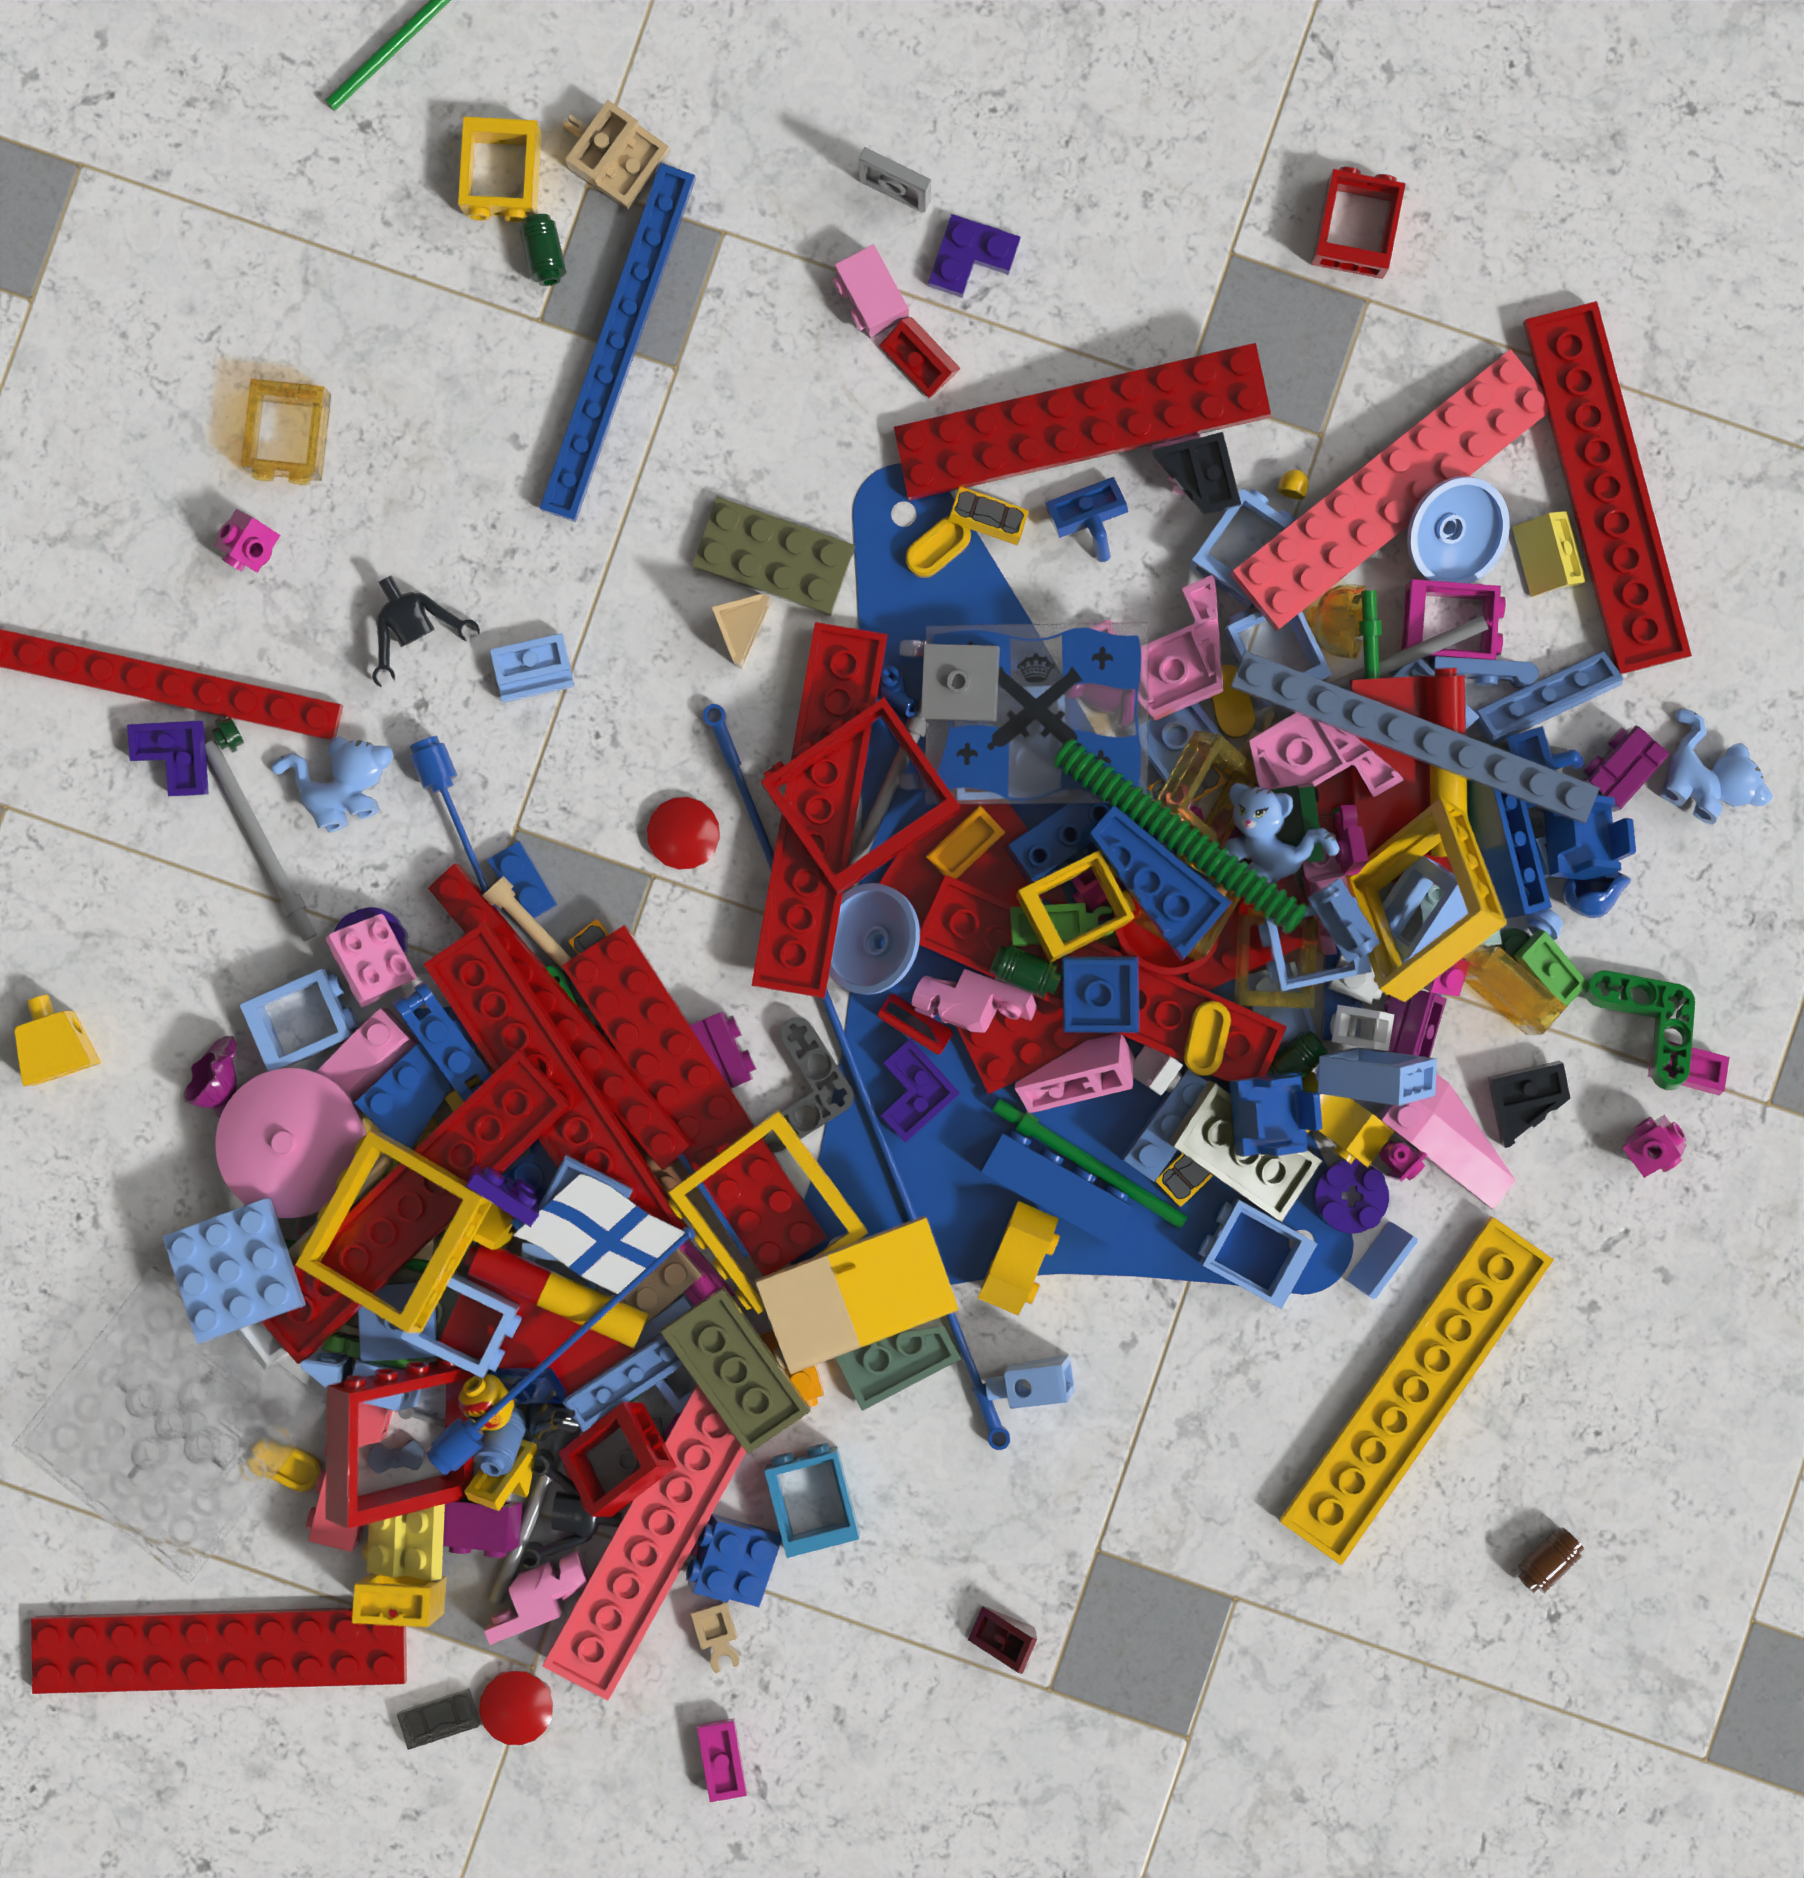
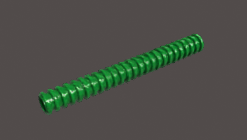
M1068 740L1062 745L1054 758L1053 766L1057 769L1062 767L1064 774H1072V779L1076 782L1082 781V787L1085 789L1092 788L1091 793L1095 796L1100 794V799L1103 802L1110 801V807H1118L1125 815L1128 814L1132 821L1139 822L1138 826L1142 829H1149L1148 834L1151 836L1157 835V841L1160 843L1167 842L1168 849L1173 850L1175 848L1178 856L1182 857L1185 855L1187 857L1186 861L1189 864L1196 863L1195 868L1199 871L1204 869L1207 877L1214 876L1216 878L1215 882L1218 885L1223 883L1225 884V890L1228 892L1231 890L1235 891L1234 896L1239 899L1242 896L1245 899L1244 903L1246 905L1253 904V910L1257 913L1259 911L1264 912L1263 917L1267 920L1271 917L1274 920L1273 924L1275 926L1282 925L1284 927L1283 931L1286 934L1292 932L1302 920L1307 908L1305 904L1302 903L1299 906L1296 903L1297 899L1295 897L1288 898L1286 896L1287 892L1284 889L1279 891L1277 890V884L1274 882L1271 884L1267 883L1268 878L1263 875L1260 878L1257 875L1258 871L1254 868L1249 870L1248 864L1245 861L1239 863L1238 856L1233 855L1231 857L1228 855L1229 850L1226 848L1221 850L1219 848L1220 844L1217 841L1210 842V836L1207 834L1200 835L1199 828L1195 827L1192 829L1190 827L1191 823L1187 820L1182 822L1181 816L1178 813L1175 815L1171 814V808L1168 806L1165 808L1161 807L1162 802L1160 800L1154 802L1152 800L1153 796L1150 793L1143 794V788L1140 786L1135 788L1132 780L1128 779L1125 781L1124 775L1120 772L1115 774V768L1111 765L1106 767L1105 761L1102 759L1097 761L1095 759L1096 755L1093 752L1086 753L1087 748L1083 745L1078 747L1076 740Z

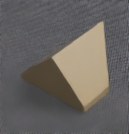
M759 594L712 607L736 667L743 668L770 607L771 599L768 595Z

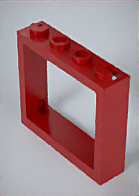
M885 697L878 702L873 698L866 704L860 705L855 710L858 714L847 723L843 719L835 722L825 730L827 735L816 744L813 740L806 742L794 751L796 758L785 765L782 761L775 763L771 769L763 773L766 778L760 781L764 791L837 896L958 814L961 810L959 803ZM879 719H882L940 804L837 874L778 788Z
M437 1357L436 1362H410L403 1369H377L374 1375L371 1376L350 1375L343 1382L327 1385L325 1519L346 1529H351L466 1499L467 1496L464 1491L473 1480L474 1455L457 1471L451 1470L447 1475L444 1474L358 1496L359 1403L446 1384V1429L457 1418L464 1421L468 1420L458 1406V1397L465 1382L474 1377L475 1374Z

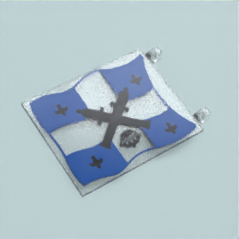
M1148 622L926 626V641L903 640L900 642V654L907 658L924 657V644L1000 647L996 722L926 720L925 756L959 804L1111 803L1110 801L1103 802L1100 799V794L1096 796L1092 794V788L1085 789L1082 787V781H1074L1072 774H1064L1062 767L1057 769L1053 766L1057 752L1066 741L1071 739L1077 741L1078 747L1081 745L1086 747V753L1093 752L1096 755L1095 759L1097 761L1099 759L1104 760L1106 767L1111 765L1115 768V774L1122 773L1125 781L1128 779L1132 780L1135 788L1137 786L1143 788V794L1148 793ZM920 774L900 775V788L905 790H925V804H940Z

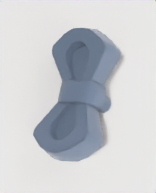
M415 1439L409 1440L402 1448L389 1449L380 1443H375L368 1454V1464L377 1474H382L391 1467L397 1469L404 1466L412 1470H418L423 1464L425 1453L421 1444Z

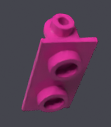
M1387 1141L1379 1152L1380 1158L1392 1169L1387 1176L1401 1182L1405 1178L1409 1181L1415 1178L1425 1167L1422 1160L1428 1155L1426 1152L1410 1149L1405 1144Z

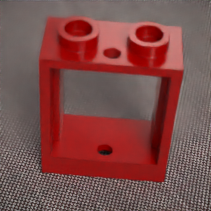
M1341 167L1339 170L1333 169L1327 182L1311 265L1383 279L1390 266L1406 183L1398 182L1396 177L1388 174H1377L1375 177L1363 175L1360 170L1352 167ZM1337 191L1389 201L1379 252L1327 242Z
M622 1402L558 1452L564 1463L566 1475L574 1482L580 1494V1502L591 1517H611L677 1467L644 1403ZM621 1427L641 1468L606 1494L586 1454Z

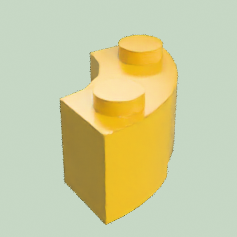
M1310 1072L1302 1078V1088L1304 1091L1318 1092V1081L1315 1073ZM1320 1094L1322 1129L1316 1130V1132L1336 1146L1333 1152L1347 1163L1352 1164L1356 1159L1366 1167H1369L1394 1131L1373 1113L1352 1099Z
M1018 1201L1003 1232L998 1250L988 1268L978 1299L1018 1316L1025 1302L1032 1304L1040 1286L1039 1283L1034 1282L1045 1254L1053 1255L1060 1235L1054 1233L1059 1218Z

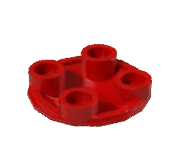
M690 797L672 798L660 804L651 815L647 826L648 845L654 856L664 865L678 870L694 869L707 863L716 851L720 839L719 822L714 812L702 801Z
M526 1671L499 1673L487 1684L480 1698L479 1715L484 1728L494 1739L506 1745H524L535 1741L546 1731L552 1719L553 1701L550 1686Z

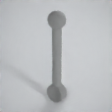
M414 1407L399 1411V1415L403 1419L413 1417L445 1428L444 1419L416 1411Z

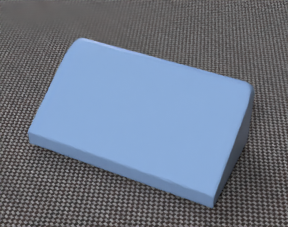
M1392 1222L1387 1223L1348 1276V1282L1368 1297L1376 1299L1417 1244L1418 1239Z
M317 1352L301 1361V1368L327 1389L329 1384L347 1380V1376H350L352 1373L354 1358L346 1355Z

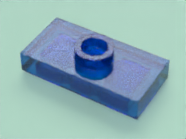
M497 1368L496 1372L489 1369L487 1374L496 1376L510 1392L535 1368ZM546 1368L516 1395L513 1400L514 1403L521 1404L563 1403L567 1392L554 1370Z

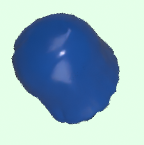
M1618 872V877L1611 883L1567 878L1562 893L1563 900L1566 906L1578 915L1587 918H1601L1612 909L1621 893L1630 884L1631 878Z

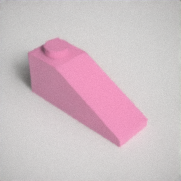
M1115 1033L1087 1040L1016 1082L1015 1090L1029 1113L1129 1090L1133 1087L1135 1057L1124 1036Z

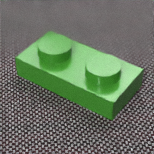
M1537 930L1514 955L1557 1008L1566 1009L1588 984V981L1544 930Z

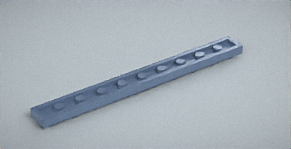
M1248 651L1243 653L1230 688L1582 824L1587 822L1600 789L1597 786Z

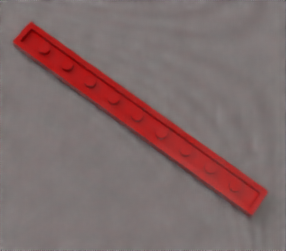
M0 629V668L222 717H230L231 719L331 740L337 736L343 705Z
M453 864L428 887L430 892L465 934L484 922L489 923L608 1106L660 1169H667L693 1146L691 1141L494 905L491 906L482 897L484 893L461 865Z

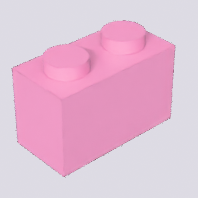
M874 244L835 264L837 277L833 278L832 281L840 297L843 299L848 296L854 307L850 311V315L859 331L865 329L871 338L898 324L902 319L909 317V308Z

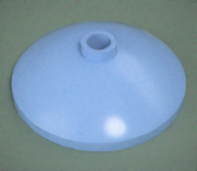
M1471 476L1449 478L1430 489L1417 504L1408 527V552L1417 571L1430 581L1473 583L1483 577L1499 560L1506 546L1509 534V513L1506 503L1498 490L1491 484ZM1448 521V528L1443 531L1444 525Z
M868 883L856 886L843 894L829 975L844 989L858 994H877L895 986L908 973L917 955L920 929L916 912L912 904L902 893L883 884ZM885 937L884 946L881 948V941Z

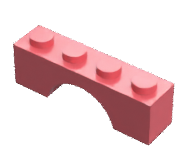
M362 1402L359 1403L358 1448L367 1444L381 1442L386 1438L393 1410ZM321 1470L315 1486V1492L320 1493L317 1507H311L306 1521V1529L310 1530L308 1541L352 1552L359 1545L364 1525L346 1529L325 1519L326 1471Z

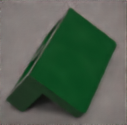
M1313 783L1269 789L1275 794L1285 793L1292 797L1293 801L1291 813L1285 817L1283 827L1276 834L1277 839L1282 843L1297 848L1309 829L1320 828ZM1321 843L1315 844L1311 855L1306 859L1309 863L1324 861Z

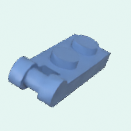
M1435 656L1428 664L1433 671L1434 668L1457 667V674H1464L1465 678L1475 679L1476 685L1494 686L1497 685L1498 680L1509 681L1513 687L1521 689L1535 682L1539 675L1536 665L1520 661Z

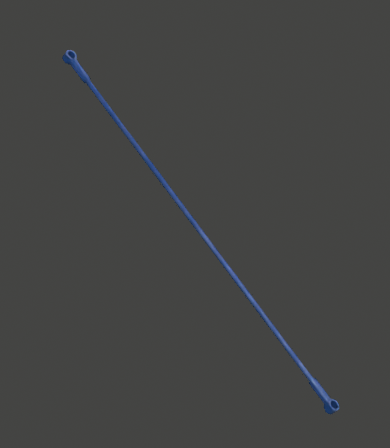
M718 704L708 705L704 709L703 718L711 726L726 766L733 773L770 870H772L774 852L740 769L742 764L725 723L726 712ZM713 709L721 711V718L717 722H711L708 719V714ZM826 990L825 999L821 998L897 1193L908 1220L917 1219L829 992ZM955 1312L946 1315L972 1380L974 1386L972 1391L989 1431V1445L995 1450H1003L1010 1443V1433L1002 1426L993 1401L988 1399L986 1383L981 1381ZM1003 1432L1006 1435L1005 1442L1002 1444L994 1443L992 1440L993 1434Z

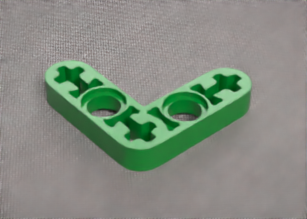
M1608 970L1594 973L1584 988L1587 1000L1599 1008L1655 1018L1651 1077L1654 1083L1664 1090H1674L1680 1087L1690 1073L1695 1013V996L1692 991L1681 984ZM1600 982L1605 983V989L1610 990L1606 996L1601 995V989L1597 988ZM1623 985L1622 992H1618L1617 990ZM1636 987L1645 990L1649 998L1648 1003H1636L1631 997V989ZM1676 996L1678 1003L1684 1005L1677 1011L1676 1018L1669 1019L1674 1014L1675 1008L1674 1003L1669 1000ZM1666 1029L1677 1030L1682 1036V1044L1678 1046L1669 1044L1664 1037V1031ZM1670 1056H1676L1672 1060V1071L1678 1074L1673 1079L1669 1078L1667 1071L1662 1070L1669 1064Z

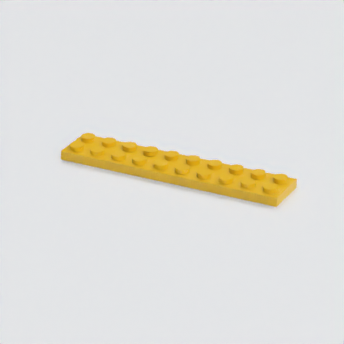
M1490 1216L1284 1511L1279 1522L1342 1566L1554 1259L1496 1218Z

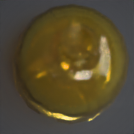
M1356 584L1337 585L1321 596L1318 606H1311L1308 625L1310 628L1315 629V639L1319 646L1329 654L1354 660L1360 657L1363 641L1357 639L1361 637L1359 636V621H1362L1361 591H1366L1367 586Z

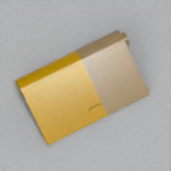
M926 1216L919 1217L755 1280L780 1346L773 1349L774 1354L783 1369L788 1368L790 1375L959 1310Z

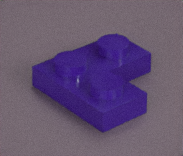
M951 214L928 282V287L963 298L974 264L1009 275L1021 236Z
M204 721L127 724L130 761L165 760L168 797L209 794Z
M911 1038L883 1063L908 1091L880 1116L906 1143L955 1099L960 1092Z
M476 1164L467 1175V1187L527 1226L531 1227L538 1218V1196L534 1194L536 1189L527 1181L521 1178H517L514 1181L508 1176L504 1178L493 1168L486 1166L483 1170Z

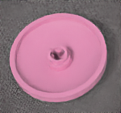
M276 1069L260 1074L246 1082L226 1104L216 1130L215 1151L217 1163L229 1189L246 1205L265 1198H271L278 1218H300L319 1213L321 1208L331 1201L337 1188L335 1185L339 1175L343 1170L349 1168L354 1159V1149L357 1142L366 1135L362 1115L353 1098L333 1079L306 1069Z

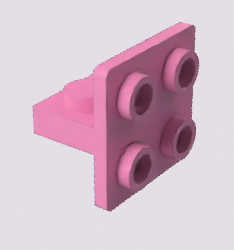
M383 914L333 932L325 938L334 960L338 963L350 986L351 992L356 997L361 1008L373 1004L390 991L406 985L417 978Z

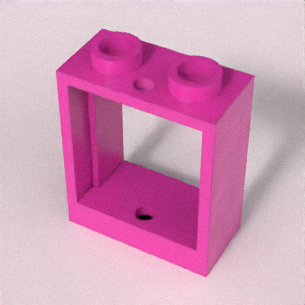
M1412 579L1405 586L1401 651L1423 642L1426 596L1484 600L1483 617L1489 628L1481 632L1480 651L1442 649L1421 659L1431 660L1438 656L1496 660V655H1501L1503 647V634L1498 633L1499 619H1503L1506 607L1505 597L1500 596L1501 586Z

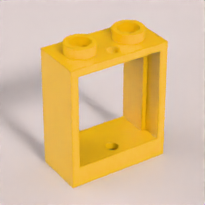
M463 117L458 205L463 214L468 215V218L477 221L490 220V216L505 217L504 219L509 222L522 223L524 218L537 214L542 134L537 120ZM475 143L526 146L523 198L472 196Z
M1100 850L1020 889L1016 894V898L1050 963L1129 924L1135 918L1132 912L1136 908L1130 894L1126 890L1121 892L1115 881V878L1118 876L1106 862ZM1092 869L1116 918L1063 944L1038 895Z
M371 1573L354 1585L352 1623L429 1627L444 1614L447 1576H442V1579L429 1581L409 1576L388 1577ZM391 1609L397 1611L395 1618H391L389 1615Z

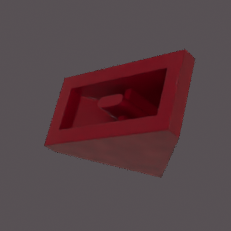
M982 1606L968 1641L1012 1670L1023 1674L1036 1644L1037 1634L1034 1627L991 1608Z

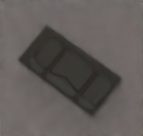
M470 1688L399 1711L396 1714L408 1750L477 1728L481 1724Z

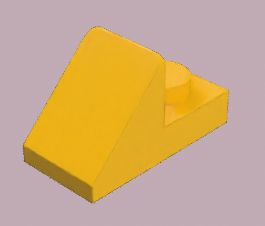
M492 1203L472 1240L491 1250L511 1245L515 1237L513 1235L517 1232L511 1229L515 1217Z
M522 1439L512 1469L507 1474L490 1476L480 1468L464 1491L468 1500L499 1511L511 1493L526 1498L529 1494L532 1479L531 1469L534 1467L535 1458L532 1456L537 1451L535 1443Z

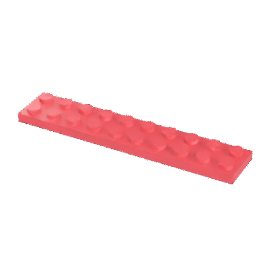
M1510 349L1235 568L1230 575L1272 628L1278 631L1405 529L1410 523L1417 504L1430 489L1449 478L1472 475L1548 414L1549 410L1542 387Z
M698 1384L694 1387L664 1442L677 1467L631 1502L542 1667L607 1701L611 1697L746 1453Z

